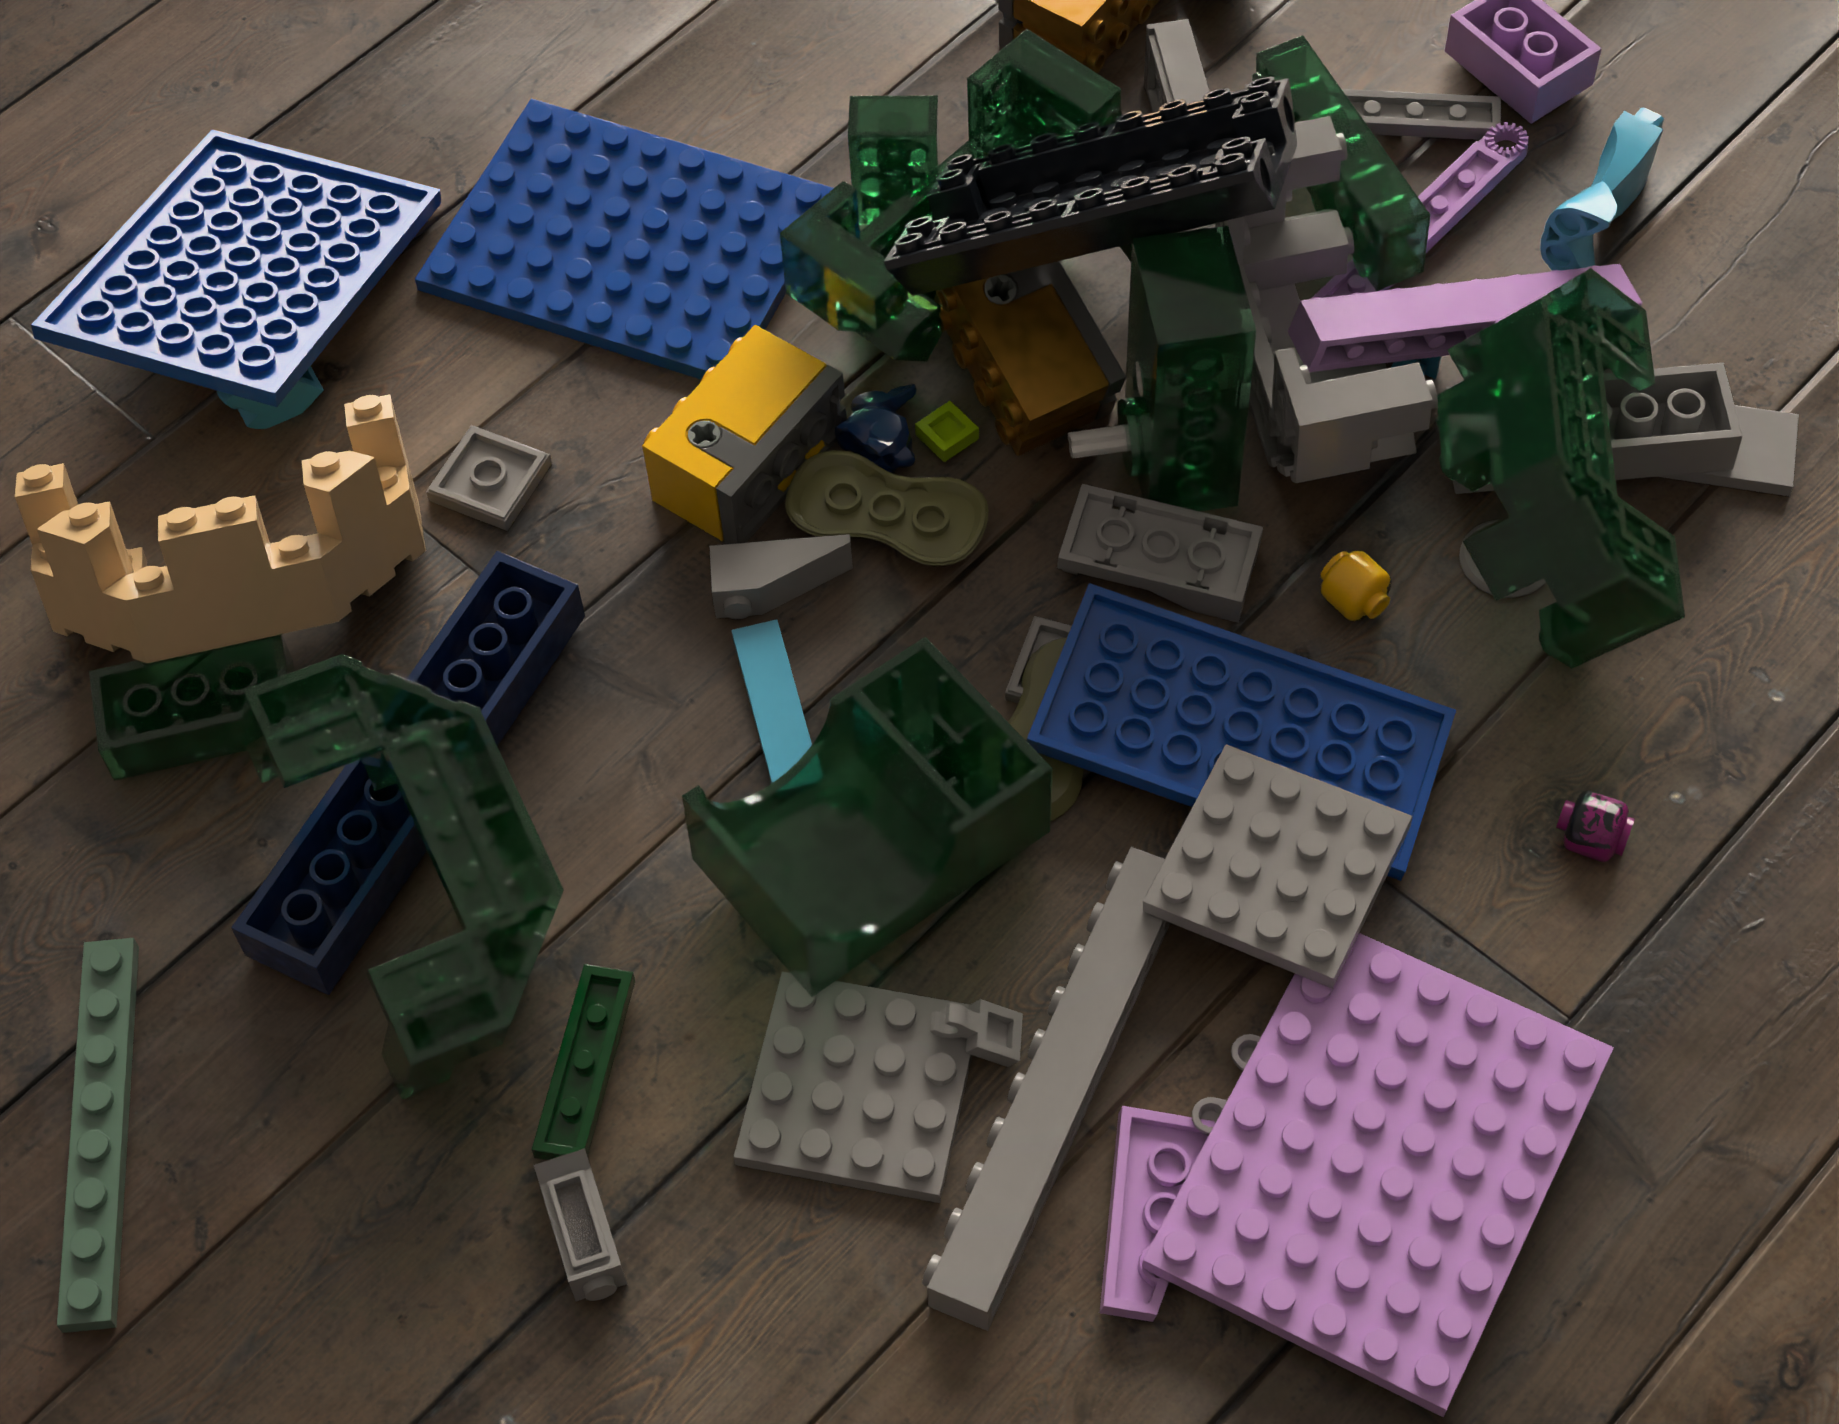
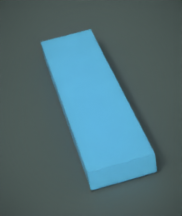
M778 620L731 630L774 796L822 785L820 771Z

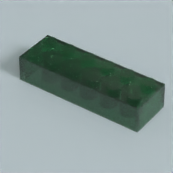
M1301 35L1256 53V73H1253L1252 81L1264 77H1274L1275 81L1288 78L1291 86L1295 123L1330 116L1336 134L1342 133L1344 135L1347 146V160L1341 161L1340 180L1308 186L1306 189L1311 195L1316 211L1337 210L1343 228H1350L1354 241V253L1351 255L1359 275L1363 278L1367 277L1375 290L1379 291L1423 273L1430 213L1306 38Z

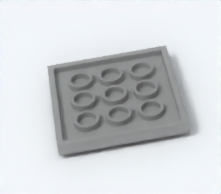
M1226 744L1143 900V912L1333 989L1411 827L1412 816Z
M782 971L734 1153L735 1165L940 1203L973 1055L965 1053L966 1038H945L931 1033V1014L934 1011L946 1014L948 1003L960 1004L968 1009L970 1004Z

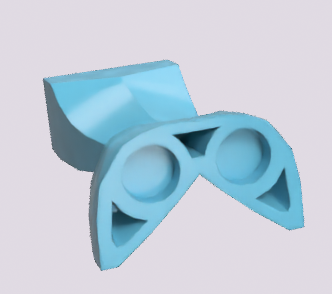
M1640 108L1635 116L1623 111L1616 120L1600 157L1597 174L1592 185L1562 203L1551 213L1546 221L1541 238L1540 251L1543 260L1551 270H1569L1595 266L1593 234L1607 229L1612 220L1620 216L1644 188L1663 132L1661 127L1664 118L1661 115L1646 108Z

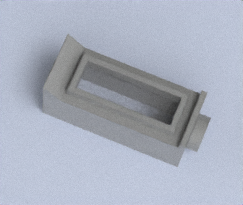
M585 1148L535 1164L534 1169L575 1301L585 1298L589 1301H596L612 1295L617 1290V1287L626 1285L627 1282Z

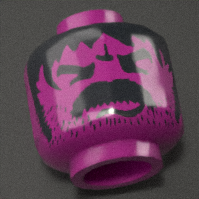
M1586 790L1578 796L1576 803L1568 800L1565 801L1556 828L1565 831L1563 843L1566 849L1600 862H1607L1614 854L1622 856L1635 819L1628 816L1629 809L1623 801Z

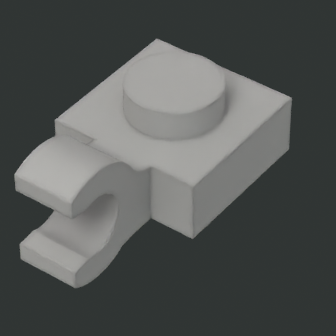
M982 999L970 1004L969 1009L960 1004L948 1003L946 1014L938 1011L932 1012L930 1032L945 1038H966L965 1053L1009 1067L1020 1061L1023 1014Z

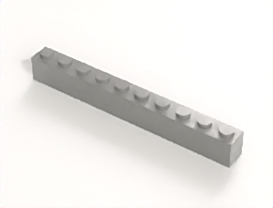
M1131 847L1124 863L1117 861L1114 863L1106 884V890L1110 891L1105 904L1097 902L1091 912L1087 925V931L1091 932L1085 946L1077 944L1070 958L1067 971L1072 975L1066 988L1058 986L1052 996L1048 1008V1015L1052 1016L1046 1031L1038 1029L1032 1039L1028 1051V1058L1032 1059L1026 1075L1018 1072L1012 1082L1007 1101L1012 1103L1007 1116L1005 1119L997 1117L992 1125L987 1139V1146L991 1148L984 1164L976 1162L969 1175L966 1192L970 1193L964 1209L956 1207L948 1220L944 1238L949 1239L945 1250L942 1256L934 1254L927 1265L922 1284L927 1286L928 1306L983 1330H989L1171 924L1168 921L1143 912V900L1165 860L1164 858Z

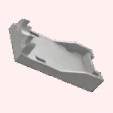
M1082 484L1058 556L1057 568L1062 569L1063 572L1075 575L1079 573L1146 589L1190 611L1239 623L1245 596L1260 549L1263 527ZM1113 506L1119 507L1120 510L1113 509ZM1125 509L1135 511V513L1126 512Z

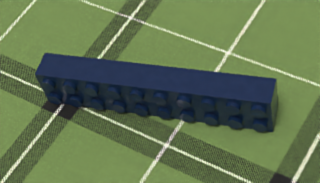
M496 551L231 927L245 956L330 995L585 618L578 584Z

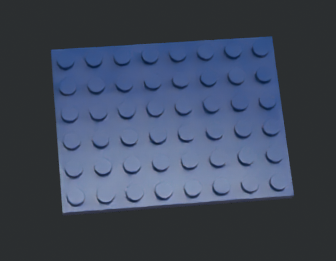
M531 98L415 277V283L419 291L702 379L709 368L716 367L728 354L731 345L736 339L743 338L754 325L764 330L767 328L837 203V189Z
M211 130L31 324L34 339L278 407L440 206V189Z

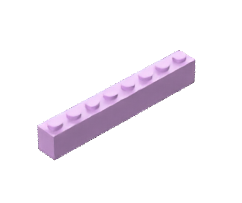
M1620 264L1590 266L1587 268L1552 270L1550 272L1526 275L1516 274L1508 277L1474 279L1447 284L1437 283L1429 286L1395 288L1386 291L1353 293L1325 298L1315 297L1301 300L1288 333L1303 364L1307 365L1309 372L1625 334L1640 309L1642 301Z

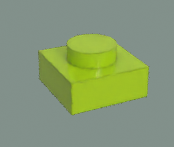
M948 401L915 423V434L943 462H946L979 439V427L957 406Z

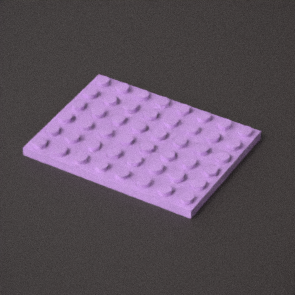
M1359 933L1333 989L1294 974L1143 1258L1142 1268L1444 1417L1614 1047Z

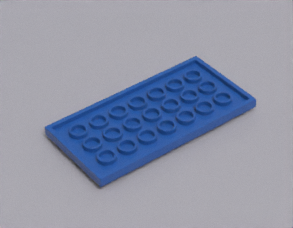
M1089 583L1028 734L1025 748L1193 807L1226 744L1411 815V827L1387 875L1401 881L1408 866L1456 709Z

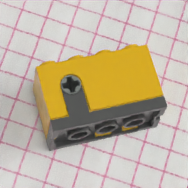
M754 325L743 338L740 337L733 342L728 354L716 367L709 368L703 375L700 384L688 397L680 399L665 422L659 428L652 429L645 438L642 448L652 501L717 539L724 540L726 544L747 543L786 499L789 485L800 466L810 457L829 451L837 442L835 427L847 420L846 407L840 404L841 399L845 396L843 373L761 327Z

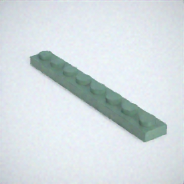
M134 938L84 942L57 1315V1326L62 1333L117 1328L139 946Z

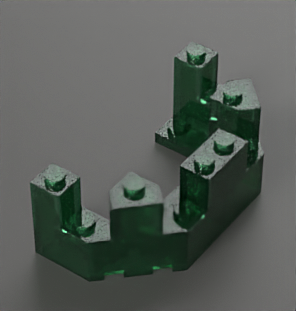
M1028 29L1023 31L967 78L969 140L860 231L857 189L843 180L780 232L786 294L838 331L858 333L894 360L928 361L942 335L941 305L934 301L936 291L912 296L887 271L884 260L909 222L925 216H931L933 221H935L927 194L937 181V177L940 176L947 166L946 163L955 157L965 154H971L973 159L986 156L991 149L1004 144L1012 143L1015 148L1029 145L1032 139L1046 133H1056L1057 137L1072 134L1073 129L1089 122H1098L1099 126L1115 123L1116 118L1122 115L1121 88Z
M1590 268L1447 349L1464 380L1437 395L1438 417L1436 423L1440 433L1441 455L1439 461L1442 472L1448 478L1457 481L1472 492L1492 483L1497 496L1508 513V516L1474 532L1463 543L1496 601L1543 578L1545 579L1557 602L1539 610L1541 629L1539 632V642L1543 651L1571 669L1685 618L1675 536L1617 496L1603 371L1610 369L1618 379H1624L1639 391L1655 384L1646 310Z
M340 654L245 689L243 693L242 740L261 783L279 777L283 787L286 788L360 759L375 791L397 783L463 928L462 932L368 969V979L388 1021L381 1054L403 1100L450 1080L454 1065L503 1045L564 889L480 708L458 700V703L431 693V689L392 673L389 676L362 666L363 662Z

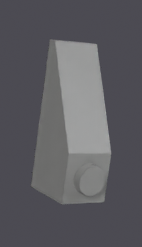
M850 534L709 546L712 597L716 618L743 619L752 615H763L853 569Z

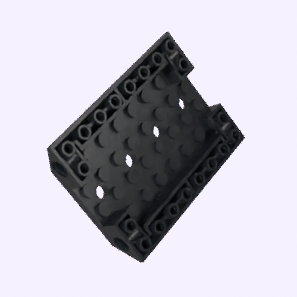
M1264 77L1249 83L1247 89L1230 93L1229 88L1217 89L1205 94L1201 101L1186 104V101L1183 99L1174 100L1162 105L1158 112L1143 115L1142 111H1132L1117 117L1115 123L1099 126L1098 122H1089L1073 129L1072 134L1057 137L1056 133H1046L1032 139L1029 145L1015 148L1014 144L1009 143L991 149L988 155L973 159L971 154L955 157L946 163L947 166L940 176L937 177V181L927 194L935 221H933L931 216H925L909 222L884 260L885 267L912 296L1273 210L1276 207L1297 148L1289 79L1275 81L1274 77Z

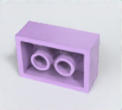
M1474 0L1451 14L1445 52L1498 97H1501L1504 102L1531 124L1593 85L1602 49L1542 0Z

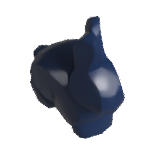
M915 384L900 386L888 393L870 391L857 395L852 400L850 406L853 413L846 421L841 422L835 427V436L840 447L845 451L851 450L853 453L866 457L891 473H895L898 468L912 466L915 462V454L912 452L910 431L906 418L897 414L896 411L914 397L917 391Z

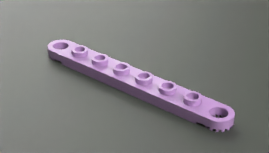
M1504 122V125L1498 123L1495 128L1493 126L1489 128V131H1487L1482 139L1474 142L1347 264L1346 274L1335 275L1312 298L1389 290L1526 157L1529 137L1527 136V131H1523L1522 126L1516 127L1515 123L1508 125V122ZM1503 140L1516 143L1515 148L1513 146L1511 150H1509V147H1506V150H1503V147L1499 149V145L1495 144Z

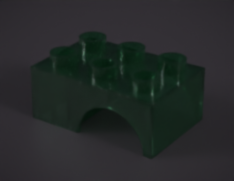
M924 637L830 698L826 721L814 743L792 768L769 786L746 798L724 803L707 799L705 792L699 785L682 795L693 861L810 996L813 997L1049 833L1052 767L947 658Z

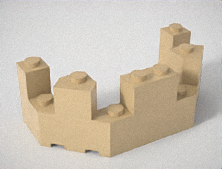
M366 395L356 399L354 402L344 404L346 426L353 451L349 450L339 453L322 452L311 459L302 460L304 488L318 532L317 534L307 536L291 535L279 542L270 543L255 495L244 498L236 496L227 497L216 504L197 508L180 507L170 511L168 514L158 516V542L166 566L163 567L147 566L143 547L126 549L110 501L99 504H78L64 463L52 466L39 464L26 469L24 472L17 473L15 499L32 543L31 572L53 632L64 636L75 632L83 635L85 642L112 652L123 648L131 652L133 659L144 663H152L339 622L352 611L350 602L360 594L370 597L396 576L394 570L396 565L405 558L414 561L426 551L419 501L391 395L380 397Z

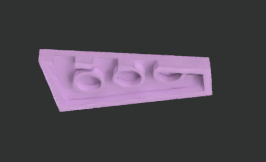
M1127 1106L1121 1107L1118 1114L1100 1303L1101 1314L1153 1322L1158 1314L1169 1281L1143 1269L1142 1262L1208 1138L1207 1135L1202 1134L1194 1126L1192 1117ZM1201 1119L1204 1125L1214 1127L1215 1121Z

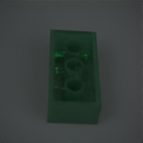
M283 634L152 663L136 660L89 671L98 751L114 781L305 737L293 660Z

